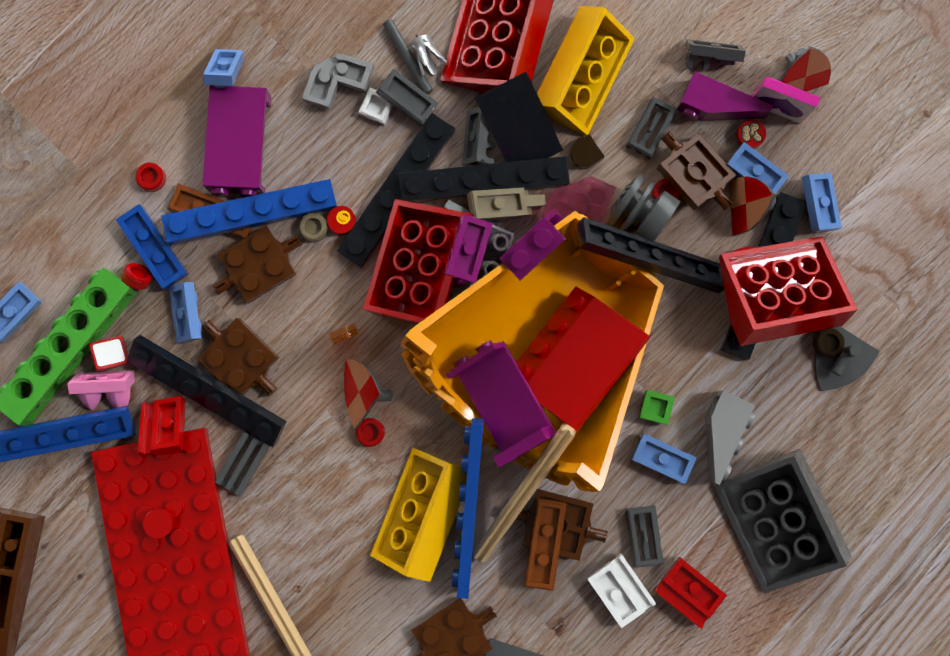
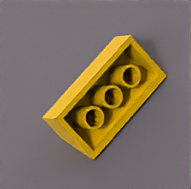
M579 7L537 92L550 120L585 136L589 134L635 40L605 7Z
M412 448L370 556L404 576L430 582L461 504L459 502L460 484H466L467 473H461L462 467Z

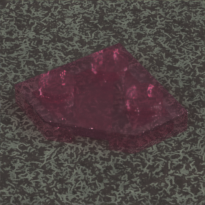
M589 176L576 183L556 188L552 191L541 218L555 208L563 218L576 211L588 219L601 223L616 187Z

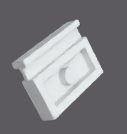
M621 553L587 577V580L621 629L643 614L649 607L656 604Z

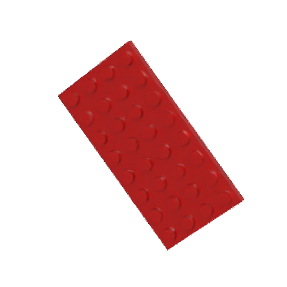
M207 428L184 432L183 451L157 456L149 454L146 458H142L137 453L138 442L91 452L127 655L250 656L218 484L215 483L217 478ZM158 508L167 509L173 514L175 519L173 531L168 536L160 539L149 537L143 529L144 517L151 510Z

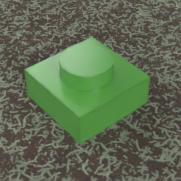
M645 390L638 418L668 425L675 397Z

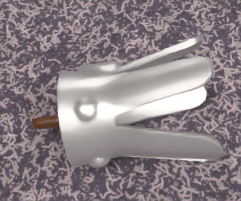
M416 34V39L412 41L410 47L417 55L421 76L424 75L422 63L427 67L431 75H435L436 69L430 52L443 65H447V61L436 49L429 35L418 36Z

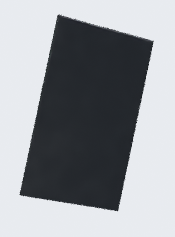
M527 72L475 97L506 162L549 158L563 151Z

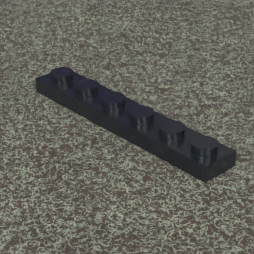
M431 113L338 248V253L362 268L385 234L394 200H401L398 173L429 170L454 134L455 127Z
M567 156L398 173L401 200L408 202L465 197L470 191L523 187L524 190L568 186L570 184Z
M780 192L776 197L774 209L769 216L758 247L792 242L805 210L806 201ZM730 322L720 351L744 360H750L755 344L740 346Z
M585 217L577 223L580 249L716 293H721L725 290L720 263Z
M142 335L137 336L133 340L127 362L272 448L278 442L287 423L286 420Z

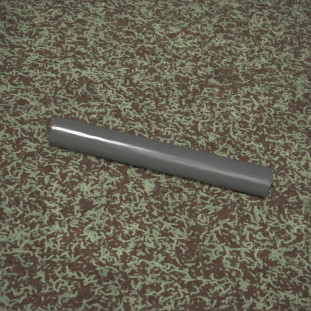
M392 19L385 21L383 26L418 87L427 95L430 94L433 88L426 76H421L419 64Z

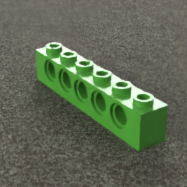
M103 267L101 271H96L90 277L89 285L83 293L77 294L72 299L71 307L66 314L61 315L54 321L52 325L53 330L46 338H42L36 343L33 349L35 352L28 360L23 361L16 368V375L13 379L0 388V411L17 425H31L91 352L89 343L99 341L137 295L138 291L127 286L121 277L113 271ZM104 293L106 297L105 303L98 307L96 300L99 295ZM86 316L87 325L80 330L78 322L81 317ZM67 338L69 346L65 352H62L60 344ZM48 361L50 363V370L44 375L42 366ZM29 383L32 391L29 397H26L24 395V388Z

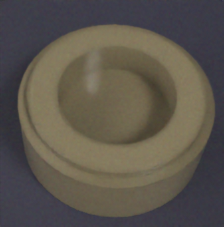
M318 213L306 214L299 223L300 233L307 241L319 242L328 234L329 227L327 221Z

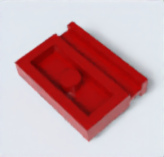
M182 396L154 400L152 404L141 403L137 453L142 458H146L149 454L157 456L183 451L186 401Z
M681 557L677 558L658 586L653 589L701 629L707 619H710L727 597V594Z

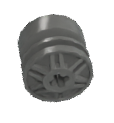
M639 174L635 180L626 185L612 206L606 225L613 227L618 218L625 221L620 228L621 230L626 231L630 226L636 228L633 234L655 241L681 201L666 191L662 192L654 200L650 196L655 184L651 182L646 191L642 192L638 188L645 178Z

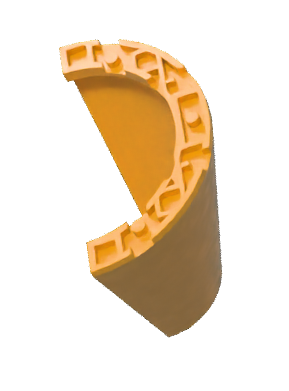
M574 211L554 225L566 239L521 281L504 263L500 264L410 329L401 341V347L405 350L402 353V357L410 373L428 395H431L433 392L438 396L437 399L443 400L444 403L441 405V408L465 428V426H471L472 418L482 419L459 376L450 379L447 377L446 373L455 368L454 362L467 355L469 358L473 357L478 353L476 348L490 340L493 344L504 341L516 362L575 286L596 297L649 335L664 285L657 280L656 275L651 271L580 249L577 223L583 217H587ZM646 344L582 427L576 432L570 444L545 477L546 479L567 487L573 481L576 487L582 491L597 492L602 489ZM542 408L557 432L561 425L565 423ZM484 422L482 442L492 449H496L498 445ZM551 439L515 459L513 462L530 471Z

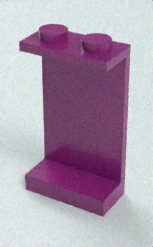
M210 85L203 186L211 192V195L226 197L229 193H239L241 197H249L265 193V188L261 184L266 107H271V95L267 88L239 86L217 88L214 85Z
M554 208L499 259L521 281L566 239L554 226L564 218Z
M466 214L461 215L444 275L455 278L452 288L476 283L493 223Z
M490 340L477 347L476 351L478 353L473 357L469 358L467 355L454 362L455 368L446 373L449 379L459 376L501 450V453L493 457L500 468L553 438L556 431L504 341L493 344Z

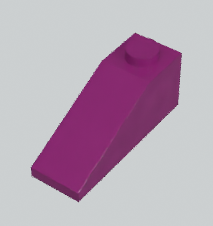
M694 72L677 109L682 112L685 118L690 120L714 121L762 119L772 110L773 105L698 72Z

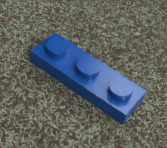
M138 204L116 219L162 289L167 290L189 275L141 204Z

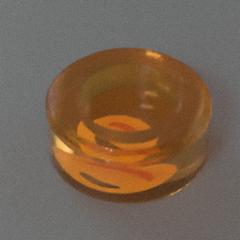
M354 323L329 333L332 343L336 344L357 335L359 331Z

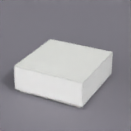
M369 88L358 113L362 117L385 126L394 106L376 93L377 90Z

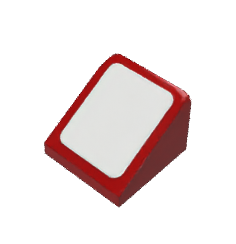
M123 336L89 343L97 371L104 372L129 363L126 361L128 352Z

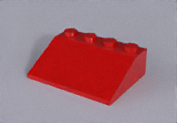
M463 0L446 58L447 65H444L440 81L482 93L524 72H527L532 82L554 0Z
M395 199L363 310L379 317L417 325L448 303L455 278L444 275L461 215L466 214L472 217L473 215L467 212Z
M823 236L723 253L719 256L729 318L740 346L840 327L858 310Z
M575 286L516 363L541 407L578 432L651 337L596 297Z

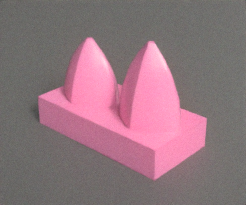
M134 371L77 373L67 384L69 394H77L82 404L90 410H93L98 405L102 393L106 394L113 408L128 406L130 387L135 382Z

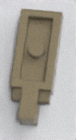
M524 187L470 191L467 194L470 213L473 217L484 221L525 218L531 216L532 211L540 210L543 206H546L545 194L529 195L528 190H524Z

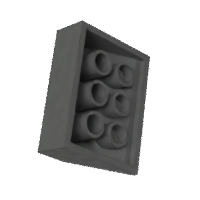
M801 449L774 458L725 482L723 481L720 485L714 486L764 593L848 565L852 555Z

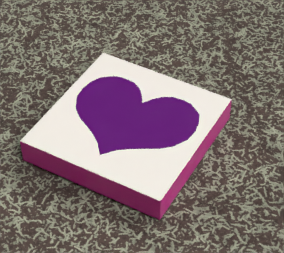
M768 76L764 78L751 95L772 104L771 113L799 124L817 108L821 99L816 95Z

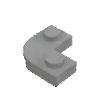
M336 54L334 57L323 60L320 64L316 63L307 82L302 97L303 101L330 110L339 85L365 93L374 70V64L345 54Z

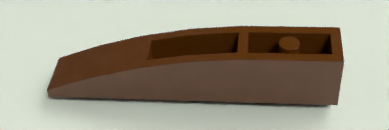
M1 507L0 656H14L45 516Z

